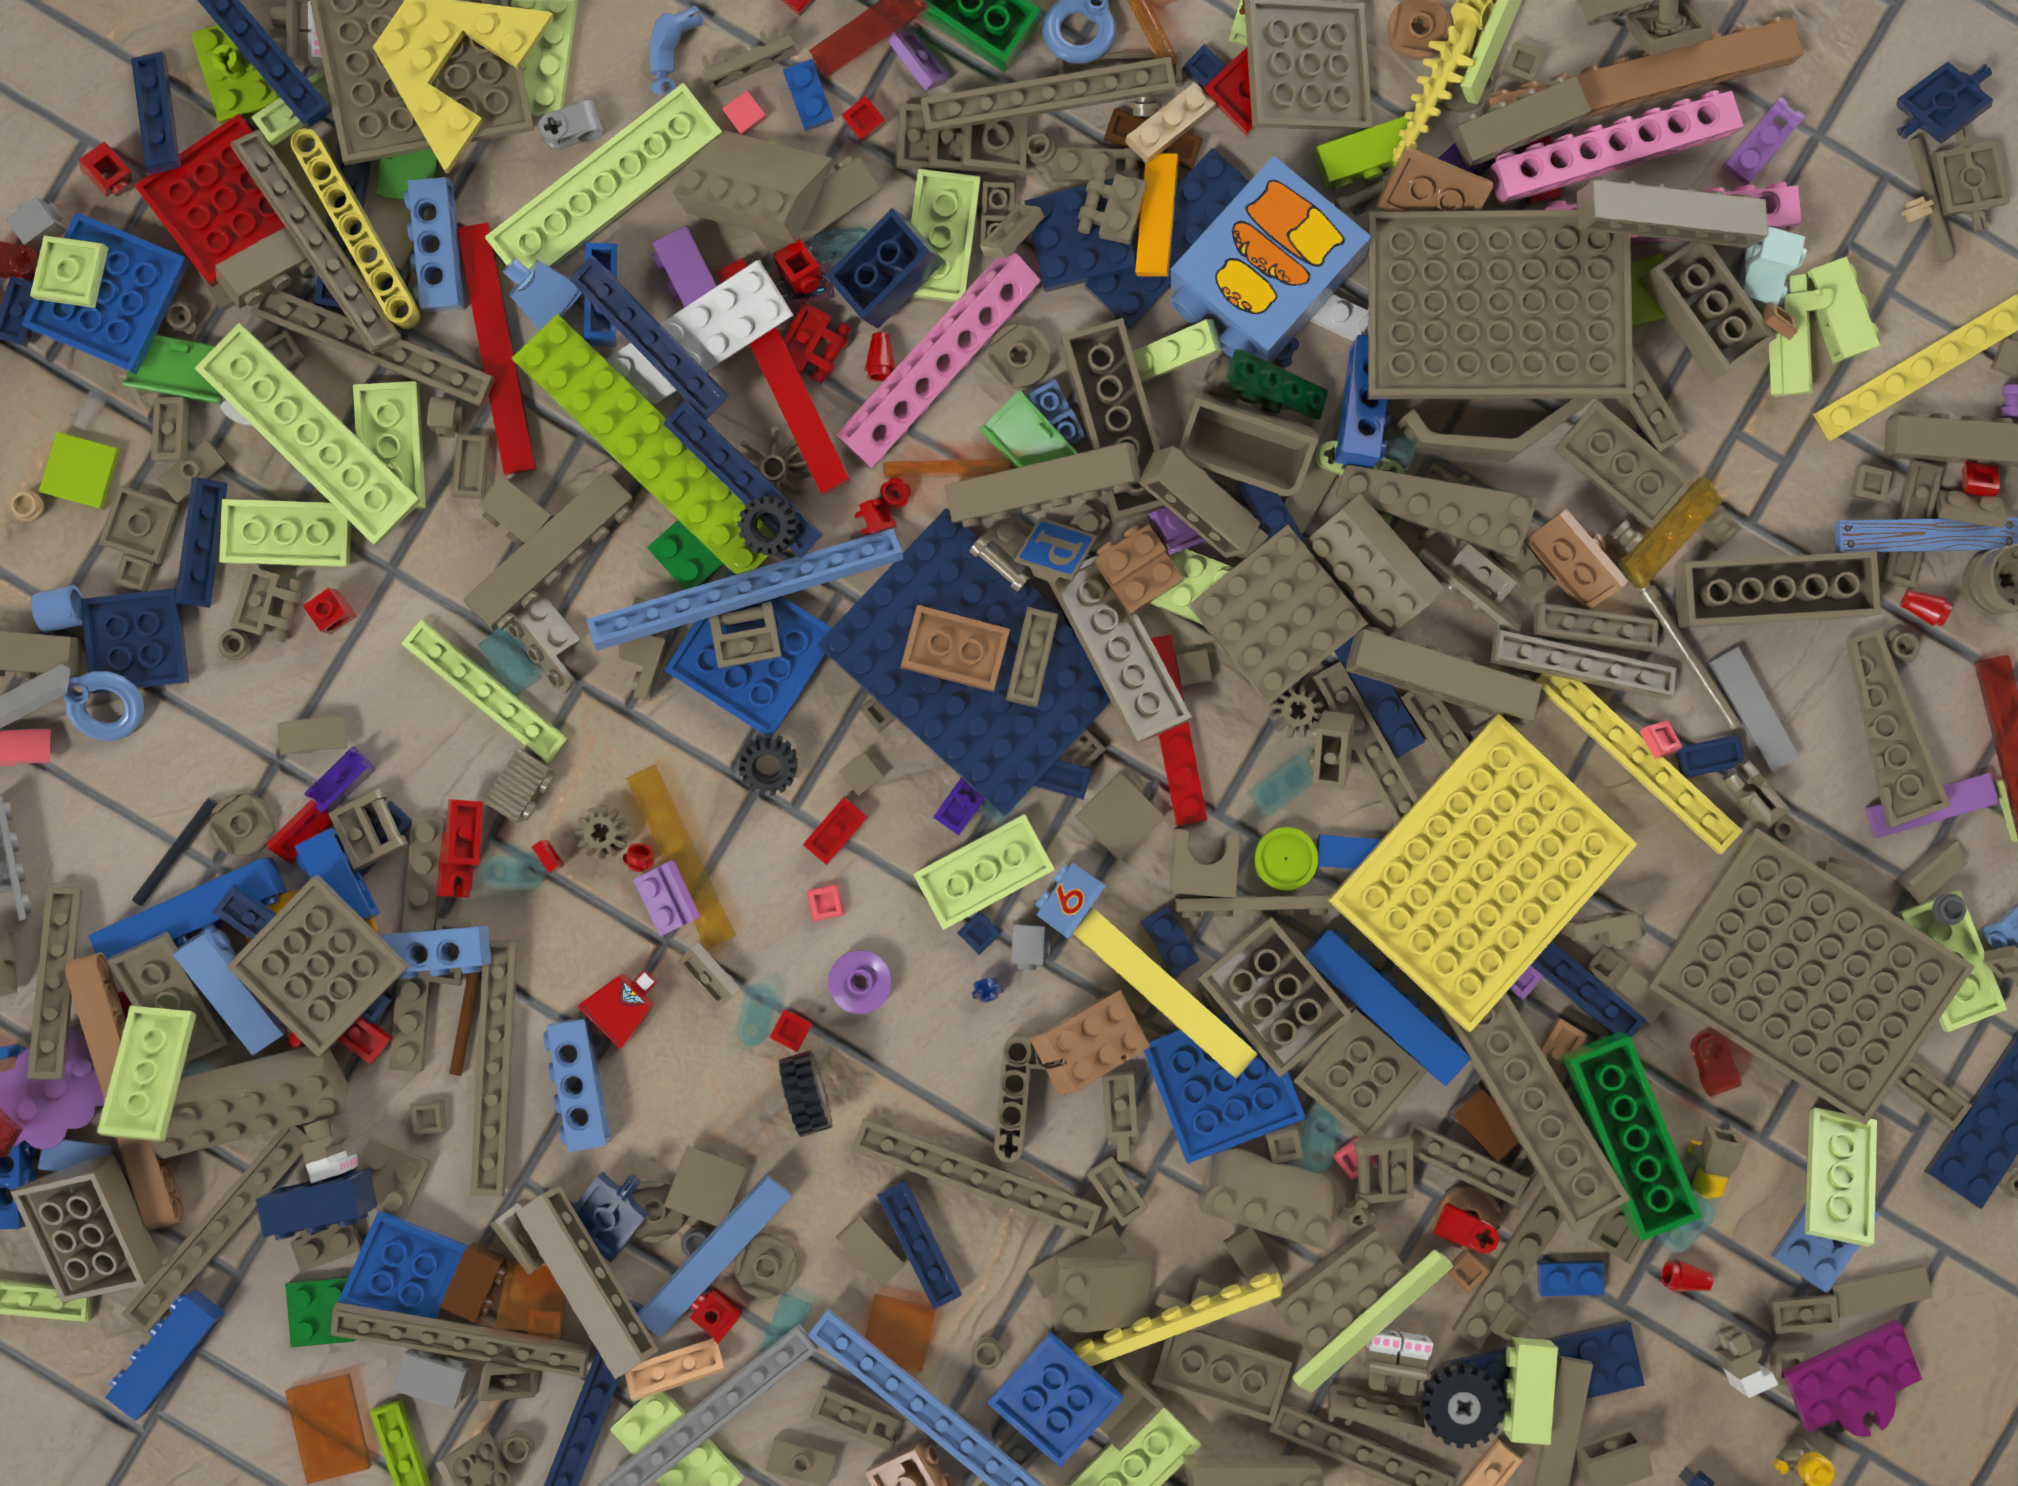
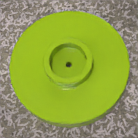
M1280 827L1269 831L1260 839L1254 853V864L1260 878L1269 886L1279 890H1294L1308 883L1315 874L1318 866V852L1312 839L1303 831L1291 827Z

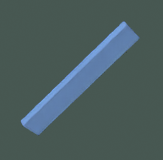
M766 1174L641 1308L637 1315L642 1323L661 1338L790 1199V1192Z

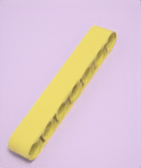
M306 128L297 130L291 137L292 150L385 315L402 329L413 328L420 320L421 313L419 307L330 149L313 130H307ZM315 141L314 149L307 153L304 152L305 145L308 142ZM330 168L331 173L329 177L325 180H320V173L324 169ZM340 196H346L345 204L342 207L335 208L336 199ZM362 223L361 231L357 235H350L352 226ZM376 250L378 252L376 260L366 263L367 254L370 251ZM387 278H393L392 287L382 291V282ZM408 305L409 311L407 315L403 318H397L398 308Z
M1091 908L1084 916L1073 934L1237 1079L1258 1054L1098 911Z

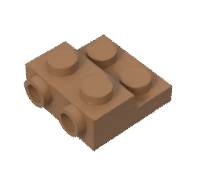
M1140 524L1131 527L1124 533L1126 539L1117 545L1113 541L1108 542L1097 551L1099 556L1095 558V565L1130 616L1184 580L1166 554V548L1149 524L1143 528Z
M924 1438L899 1449L894 1456L869 1467L864 1473L871 1486H955V1481L951 1474L943 1473L938 1464L939 1454L937 1449L933 1445H927Z

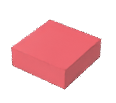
M747 90L722 108L724 114L741 135H745L767 118Z
M1668 720L1646 726L1640 731L1655 759L1676 753L1683 748Z
M839 884L807 890L813 922L845 915Z
M1358 1136L1332 1153V1156L1350 1181L1358 1177L1357 1154L1354 1153V1141L1359 1139ZM1370 1156L1371 1168L1372 1166L1377 1164L1372 1156Z

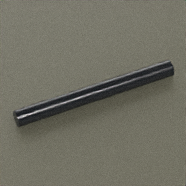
M210 797L205 800L132 898L133 902L140 906L145 904L210 817L213 808L218 804Z

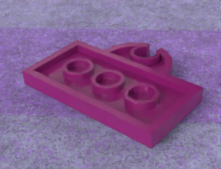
M1896 1319L1818 1354L1801 1364L1782 1371L1803 1427L1807 1431L1812 1432L1836 1420L1838 1425L1851 1434L1862 1437L1871 1436L1870 1429L1863 1424V1417L1867 1412H1874L1873 1422L1876 1427L1883 1431L1894 1417L1896 1409L1895 1392L1922 1380L1903 1326Z

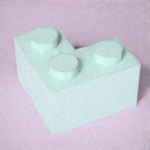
M1767 227L1768 236L1752 247L1746 248L1737 282L1756 309L1762 310L1769 302H1773L1777 306L1783 303L1787 293V286L1784 285L1786 275L1800 267L1806 256V248H1803L1805 236Z

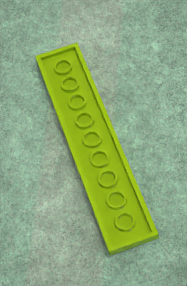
M558 314L512 357V360L735 575L757 569L771 555L753 552V548L744 545L745 539L740 538L741 527H737V522L741 521L739 514L745 510V504L663 425L667 419ZM759 518L757 522L759 532L768 538L776 536Z

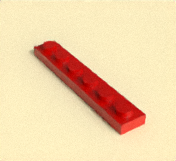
M1171 634L1150 638L1184 701ZM1186 722L1158 735L1176 826L1208 820L1189 723Z

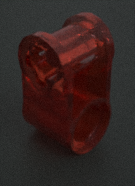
M0 241V277L10 279V276L20 279L34 280L40 252H36L33 248L26 245Z
M1706 1032L1695 1035L1691 1040L1690 1049L1699 1071L1700 1082L1707 1095L1713 1097L1740 1087L1742 1080L1734 1064L1727 1042L1720 1037Z

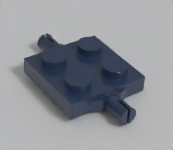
M1947 61L1897 99L1896 106L1910 118L1909 121L1897 128L1898 135L1902 136V139H1906L1916 130L1921 129L1926 131L1940 144L1944 143L1992 107L1993 99L1979 85L1992 75L1991 68H1987L1988 65L1983 64L1971 75L1959 71Z
M604 1172L600 1173L574 1206L575 1212L599 1252L610 1263L619 1256L650 1215L631 1196L640 1184L639 1178L635 1180V1175H629L624 1184L619 1186Z

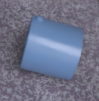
M68 585L32 595V614L37 626L43 633H51L83 625L80 599H83V596L75 585Z

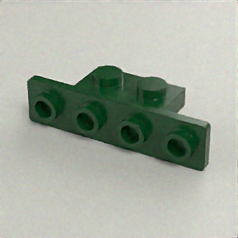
M1242 349L1234 351L1227 379L1230 381L1228 389L1240 394V400L1251 404H1262V410L1273 414H1280L1281 410H1294L1314 420L1321 419L1328 395L1327 389Z

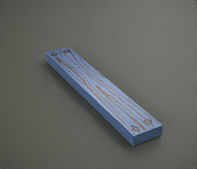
M2018 517L2007 518L2003 528L1948 519L1835 521V553L1865 551L1992 550L2018 543Z

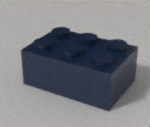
M891 208L825 276L863 321L879 328L945 261L907 217Z
M370 1169L332 1176L313 1183L308 1181L279 1187L255 1199L262 1236L275 1235V1240L293 1237L295 1233L306 1229L307 1234L327 1229V1226L337 1222L339 1227L358 1223L359 1219L368 1217V1212L377 1207Z

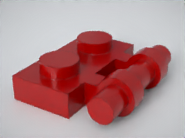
M804 302L788 330L784 342L799 373L803 374L808 364L816 367L811 379L822 384L827 374L831 375L835 365L833 363L840 350H844L848 344L847 337L852 329L841 323L836 333L829 330L828 327L833 320L832 317ZM824 339L830 344L821 358L814 353L821 340Z

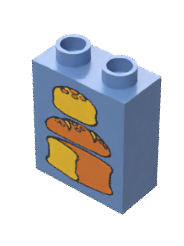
M1273 155L1171 268V289L1175 293L1169 298V302L1185 320L1193 325L1199 323L1204 317L1206 319H1213L1214 325L1223 332L1219 337L1221 348L1231 359L1236 349H1242L1271 363L1366 258L1371 236Z

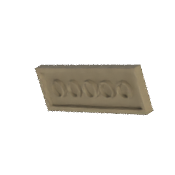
M1097 555L1083 562L1073 581L1058 577L1055 583L1049 582L1130 739L1136 745L1188 722L1192 716L1137 613L1129 615L1095 565V558L1099 556Z

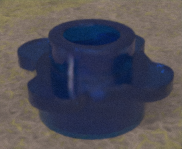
M993 977L974 982V991L971 993L973 999H980V1002L984 1003L998 999V994L1004 991L1002 985H999L998 979Z

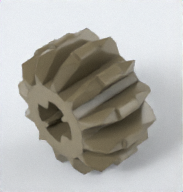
M1292 685L1286 690L1288 697L1284 693L1278 697L1281 703H1270L1269 707L1278 709L1279 713L1272 714L1269 717L1271 721L1281 719L1282 722L1276 726L1277 731H1281L1288 726L1287 737H1293L1296 728L1299 736L1305 737V726L1312 731L1313 722L1311 719L1320 720L1322 714L1314 713V709L1323 707V703L1316 702L1312 704L1311 700L1316 697L1317 693L1311 691L1307 696H1304L1306 691L1305 685L1299 686L1296 695ZM1292 703L1293 706L1300 704L1303 707L1300 710V713L1303 715L1301 719H1299V716L1294 718L1290 716L1293 711L1290 707Z
M605 805L600 806L599 813L594 808L588 809L587 813L590 820L585 817H579L578 821L585 828L575 830L576 835H584L585 839L577 843L578 846L584 847L589 844L586 855L592 856L597 851L599 859H605L607 851L612 857L617 856L618 851L615 845L620 848H626L627 843L620 839V837L630 835V830H621L620 826L628 822L627 818H621L616 821L619 810L613 809L608 815V809ZM600 824L601 827H608L609 832L605 834L607 838L605 841L604 838H598L596 835L600 831Z

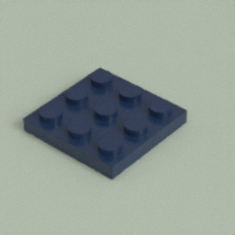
M1114 178L1105 180L1104 184L1112 186ZM1087 185L1024 200L1027 206L1040 207L1045 216L1032 233L1045 293L1136 270V262L1131 244L1128 245L1100 238V225L1092 224L1089 234L1078 231L1080 223L1078 215L1080 208L1086 202L1088 193L1085 190ZM1100 197L1096 210L1105 213L1108 199Z
M176 588L80 599L88 673L93 671H109L124 676L137 689L189 683L181 604L175 603ZM104 689V690H96V691H93V692H91V693H92V694H99V693H108V692H112V691H109V690Z

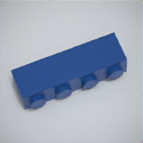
M197 1289L186 1296L182 1293L174 1300L169 1307L172 1313L166 1321L161 1319L149 1333L152 1336L151 1340L146 1346L141 1344L129 1358L133 1363L126 1371L124 1369L119 1371L109 1383L112 1389L105 1398L134 1421L141 1418L151 1409L226 1313Z

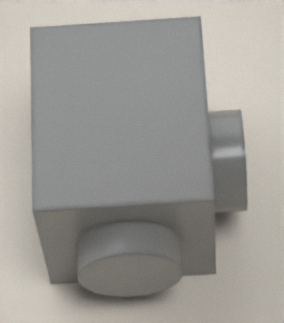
M37 197L20 204L18 211L5 219L22 243L36 252L41 250L44 235L59 237L67 231V228L61 222L64 216L52 202L47 204Z
M1013 923L1011 963L1017 964V969L1036 970V965H1043V957L1050 958V939L1044 938L1045 925Z

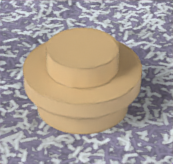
M1924 196L1909 201L1905 203L1906 210L1900 212L1901 216H1906L1907 222H1911L1933 213L1931 207L1934 204L1933 200L1925 201Z
M23 490L13 496L10 507L17 519L24 522H32L42 515L44 502L38 493Z

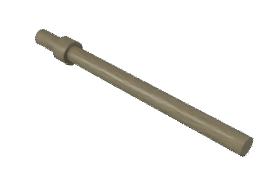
M1638 565L1628 570L1627 574L1640 592L1638 594L1644 605H1649L1656 618L1659 619L1660 624L1729 729L1732 730L1741 725L1740 720L1661 602L1659 598L1661 594L1656 586L1650 585Z

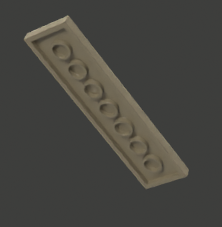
M1507 993L1501 997L1471 1032H1467L1438 1005L1453 1032L1460 1040L1465 1052L1470 1056L1472 1064L1570 1229L1575 1231L1630 1200V1197Z

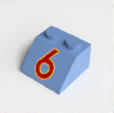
M1073 862L1069 867L1065 864L1062 865L1053 878L1057 882L1051 893L1045 890L1035 904L1039 908L1036 915L1068 939L1105 888L1102 882Z

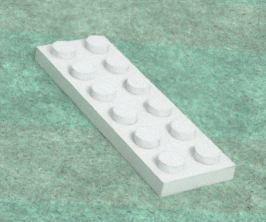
M757 260L660 324L707 372L794 315L761 261ZM631 343L605 359L653 406L677 391Z

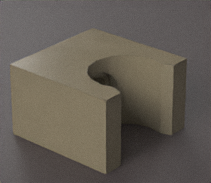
M1173 829L1169 892L1236 898L1240 834L1225 833L1221 855L1211 863L1201 864L1196 862L1188 852V830Z

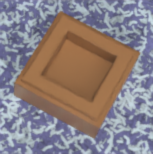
M1769 302L1762 309L1765 324L1790 341L1797 333L1794 317L1773 302Z
M1464 1249L1451 1262L1454 1267L1447 1273L1470 1294L1491 1271L1472 1252Z

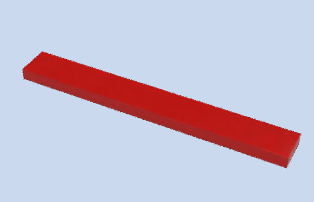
M488 222L456 228L484 373L495 378L489 393V400L503 473L507 476L537 470L517 364L512 360L515 353L495 250L485 239V236L491 232Z
M741 258L715 273L721 284L748 265L744 258ZM776 327L752 342L750 346L820 493L824 495L851 480L789 350Z

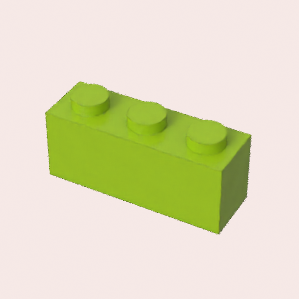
M1403 116L1317 146L1313 157L1325 190L1335 188V191H1340L1352 186L1354 180L1363 177L1365 181L1372 180L1381 176L1383 170L1395 167L1396 162L1393 161V149L1398 147L1402 139L1399 136V131L1406 130L1409 120Z

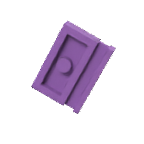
M1167 507L1149 514L1161 543H1164L1167 548L1166 554L1168 556L1207 542Z
M674 860L633 879L659 936L700 918V914Z

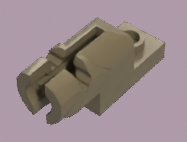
M635 597L633 605L646 602L647 600ZM657 633L619 645L620 659L643 666L641 672H636L631 689L635 690L634 697L646 701H651L670 644L669 641L656 637Z
M1749 759L1738 763L1734 768L1744 779V782L1736 773L1731 775L1726 773L1722 778L1727 789L1738 801L1735 805L1754 827L1787 847L1804 831L1788 814L1789 807L1776 794L1769 782L1760 775V772Z

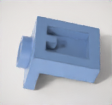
M2018 904L2013 905L1997 922L1984 925L1980 929L1993 950L2004 946H2016L2018 948Z

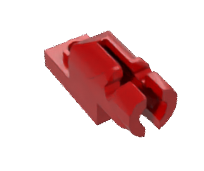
M448 800L446 832H442L438 863L439 877L437 879L436 896L438 897L453 896L455 878L461 877L455 883V898H470L474 866L479 865L483 801Z

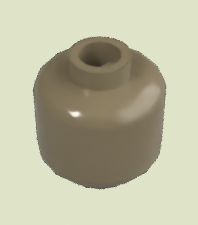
M1223 355L1219 359L1214 358L1208 365L1204 375L1208 391L1232 401L1238 400L1240 394L1228 389L1230 381L1227 379L1232 359L1228 355Z

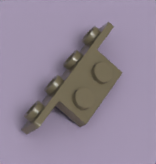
M1467 542L1450 563L1426 544L1422 546L1417 557L1421 559L1420 561L1429 572L1435 573L1436 571L1445 579V584L1456 593L1462 592L1470 599L1469 603L1474 609L1481 613L1485 611L1493 617V622L1499 629L1517 634L1520 632L1522 622L1499 604L1517 585L1519 579L1474 544Z
M542 591L538 592L539 597L533 604L527 608L522 606L513 614L515 619L507 626V629L513 638L519 639L524 645L529 658L535 664H539L545 671L549 683L554 688H558L562 694H565L571 689L575 679L558 657L576 646L580 639Z

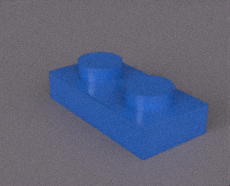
M810 59L783 69L805 132L833 122L834 117L813 60Z
M1602 1261L1537 1262L1538 1294L1540 1296L1605 1295L1604 1263Z

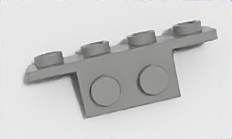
M0 795V893L12 891L17 921L20 922L26 920L25 914L31 913L28 894H21L19 883L25 882L22 863L15 864L13 851H19L16 833H9L7 820H13L10 802H3L2 795Z

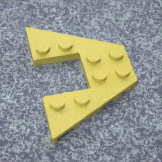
M404 0L374 44L373 48L447 174H449L482 125L483 120L431 85L464 35L519 70L554 17L551 12L457 0Z

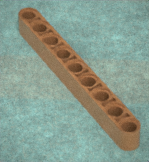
M96 953L67 961L65 973L104 1099H106L126 1019L110 967L106 963L107 959L104 954ZM116 1137L146 1229L150 1231L182 1222L184 1220V1207L169 1158L159 1160L148 1140Z

